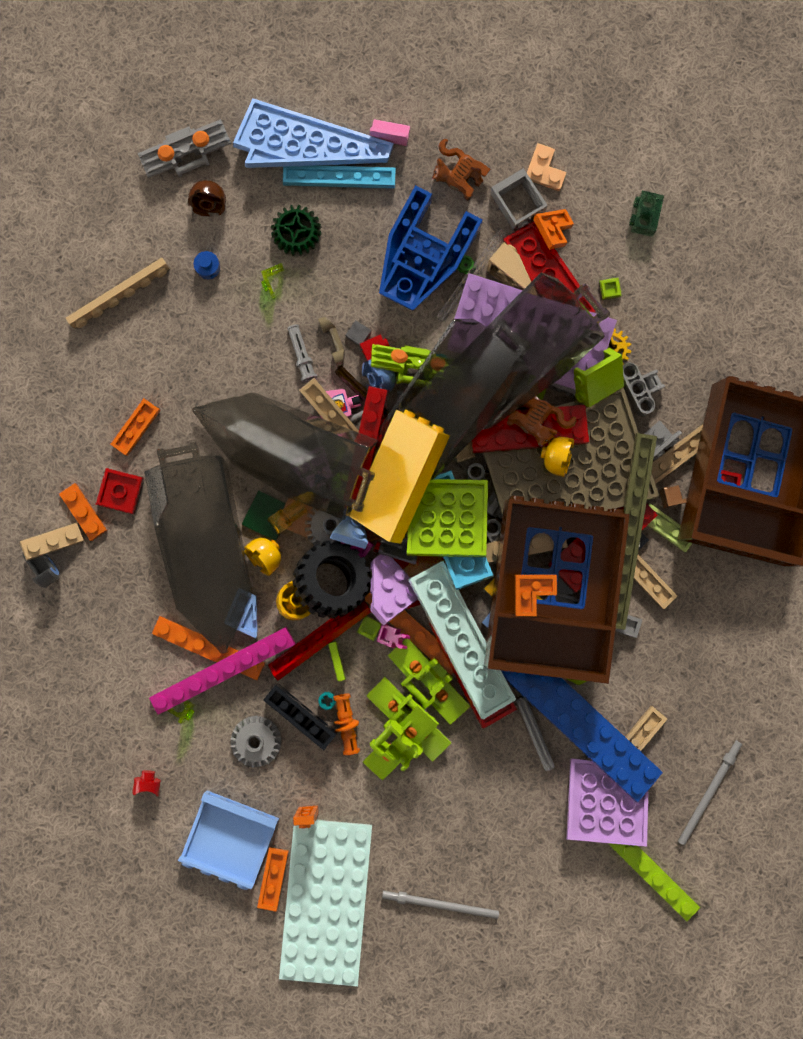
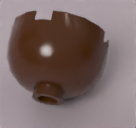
M209 180L199 181L190 189L188 206H191L193 208L192 211L200 216L210 217L208 213H219L218 216H220L225 211L226 195L219 184Z

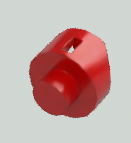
M143 770L141 777L134 778L133 795L148 791L154 793L157 797L159 796L161 780L154 778L155 771Z

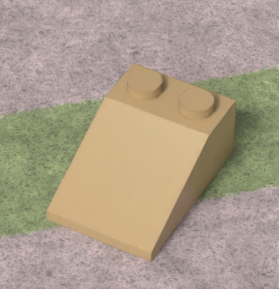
M503 243L489 259L486 271L502 284L536 294L517 250L512 245Z

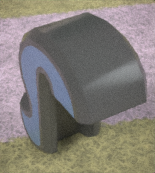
M47 554L26 561L36 575L33 580L38 586L46 588L60 578L59 569Z

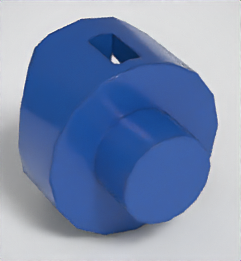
M209 251L197 254L193 264L198 275L207 280L215 278L220 273V262L217 256Z

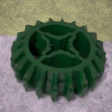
M290 205V210L288 211L284 207V213L278 212V218H273L274 224L271 225V230H273L271 236L275 238L273 240L274 244H279L278 249H284L286 255L290 250L292 256H295L296 251L302 256V250L309 254L308 247L310 246V248L315 249L314 243H319L318 237L322 235L320 231L321 224L318 223L319 218L317 216L314 217L313 211L308 212V207L301 210V205H298L297 209ZM294 218L291 223H286L288 220ZM301 218L306 220L311 225V228L302 225ZM297 224H298L299 230H297V233H295V235H294V232H293V231H295V229L297 228ZM281 232L286 233V235H290L292 243L285 240L282 237ZM302 237H307L304 241L299 242Z

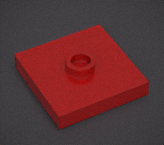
M106 468L95 505L134 515L144 478Z

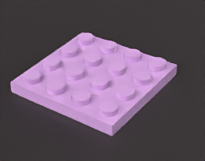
M570 759L566 839L647 847L648 791L639 802H635L592 760Z

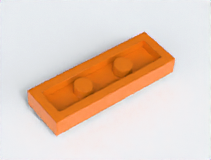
M143 398L110 445L128 456L161 410Z
M76 483L59 493L90 541L108 531Z
M318 806L298 807L293 817L294 826L299 825V828H310L315 823L319 814Z
M269 847L257 908L277 911L289 853L288 850Z

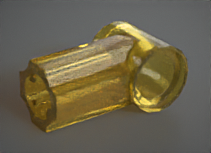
M297 499L283 510L277 511L267 520L279 535L289 528L293 522L305 515L308 510L301 500Z

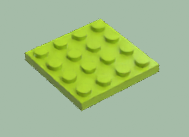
M430 479L408 528L407 556L486 557L488 480Z

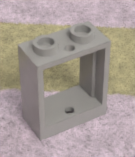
M524 168L491 188V196L514 231L528 225L529 221L533 220L536 214L546 212L548 205ZM522 184L537 209L516 221L501 196Z

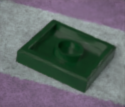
M258 490L241 525L277 541L283 527L277 525V522L286 503Z

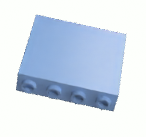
M207 790L202 796V803L178 861L182 862V865L186 868L192 869L195 867L200 869L202 874L208 876L213 874L218 876V879L223 882L229 883L231 881L236 883L237 887L248 890L249 888L252 890L279 818Z

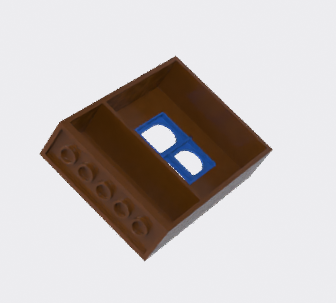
M727 376V378L712 384L678 540L784 567H803V396H795L790 391H776V388L772 386H757V383L753 381L742 382L734 376ZM740 420L748 422L753 428V439L749 455H742L728 450L732 427ZM774 428L781 433L783 444L780 454L760 449L761 436L766 429ZM758 457L775 461L778 464L773 490L770 493L751 487L755 463ZM726 459L746 464L742 485L737 486L734 483L722 480V474L720 473L723 470Z
M510 496V499L504 500L484 665L488 669L609 684L630 514H624V510L614 508L604 511V507L599 506L585 509L583 504L576 503L564 506V502L549 501V504H546L544 499L537 498L524 501V497ZM538 533L548 534L553 540L552 564L549 569L530 567L527 564L530 541ZM577 537L584 542L586 552L583 563L561 560V549L566 539ZM561 569L582 572L578 604L557 602L556 595H548L546 600L537 599V616H515V575H557L558 582V574Z

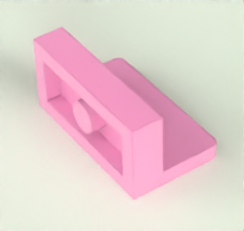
M373 120L370 136L407 146L410 126Z

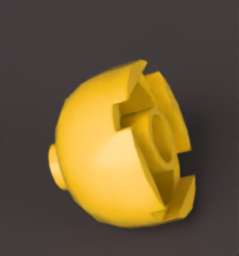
M557 437L551 440L547 447L543 446L541 458H544V465L550 473L565 477L572 457L570 447H574V439Z
M256 538L244 547V553L255 567L257 565L261 567L260 572L264 575L270 576L279 567L281 554L279 552L280 546L276 541Z
M293 581L284 585L278 592L276 607L284 618L296 621L306 618L310 615L307 605L303 607L300 604L302 601L301 597H296L295 591H297V587H293Z

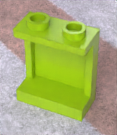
M610 348L603 351L604 360L585 371L578 367L574 369L575 397L578 402L583 403L587 407L593 406L624 387L622 355Z

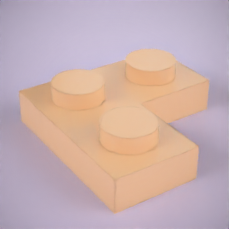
M537 143L527 174L532 182L560 191L566 172L549 166L555 149Z

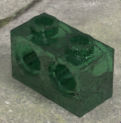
M642 190L639 197H635L633 208H636L635 214L631 215L629 225L632 226L631 232L653 237L657 230L664 195ZM643 202L650 203L651 207H646ZM639 220H645L647 225H642Z

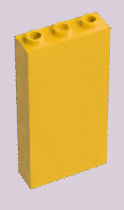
M406 409L404 412L395 411L349 517L385 540L399 544L404 539L450 437L443 432L444 428L435 424L430 426V421L422 417L417 419L415 418V413Z

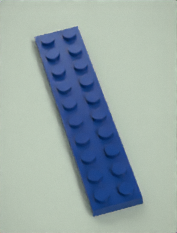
M501 670L508 683L635 802H639L663 773L562 678Z

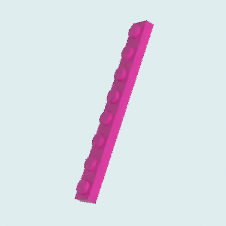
M286 626L149 697L157 715L296 643Z

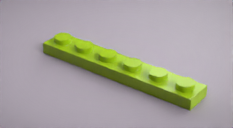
M608 843L686 921L700 909L639 846Z

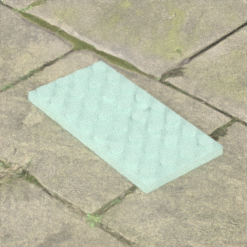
M316 820L310 828H299V825L293 827L279 979L358 987L372 825Z

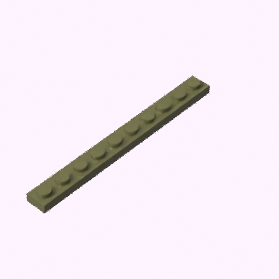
M640 433L635 435L623 509L624 514H630L616 629H626L657 436Z

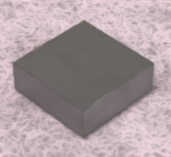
M355 320L345 337L360 346V343L366 341L371 330Z

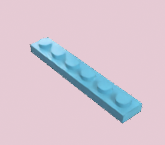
M319 165L283 167V186L395 188L396 168Z

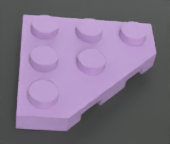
M380 554L370 563V570H372L371 612L384 626L416 602L418 598L408 581L410 577L392 557Z

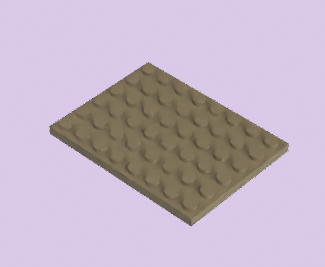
M624 387L591 407L585 405L589 443L574 445L573 448L570 447L572 457L565 477L554 475L546 469L544 458H541L543 448L483 452L502 516L504 500L510 499V496L524 497V501H529L532 498L544 499L546 504H549V501L564 502V506H569L572 503L583 504L585 509L599 506L604 507V511L624 507L635 435L638 433ZM577 400V401L569 402V403L562 404V405L555 406V407L584 405V404L578 402V400ZM652 473L647 500L659 497Z

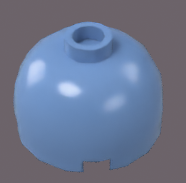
M371 360L362 364V376L366 375L371 384L367 385V387L372 386L389 390V392L392 391L396 384V371L371 367Z

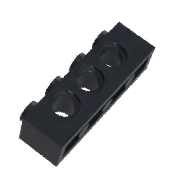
M279 683L263 699V701L323 751L338 733Z

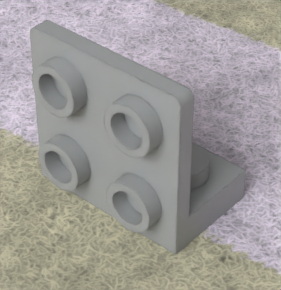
M658 421L644 433L657 436L653 461L665 453L664 448L667 450L680 440L678 438L682 434L680 430L672 435L663 423Z

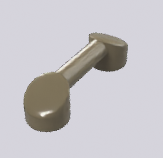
M321 317L318 320L323 333L329 331L337 352L332 353V356L338 368L344 364L345 350L334 324L326 317Z

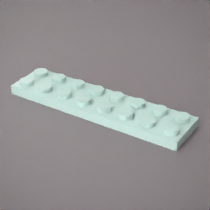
M444 561L408 579L481 719L487 718L515 701L516 698L501 670L488 669L484 665L487 643L459 590L455 589Z

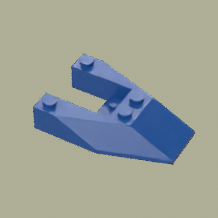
M416 185L389 233L379 290L380 295L412 311L457 270L480 231L483 219L466 211L449 244L418 229L432 202V193Z

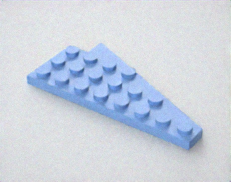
M253 98L233 141L234 148L249 152L245 160L246 168L388 163L394 143Z

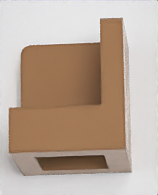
M679 485L659 490L663 508L687 503L686 499H682Z

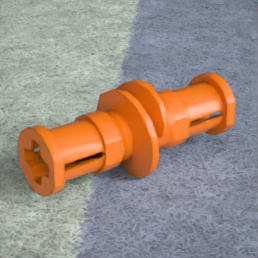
M349 693L333 697V700L336 701L337 717L339 718V720L334 721V724L340 725L339 728L335 729V732H341V739L344 745L343 755H353L360 752V748L357 747L356 731L354 730L359 725V721L352 718L353 713L349 701L351 696Z

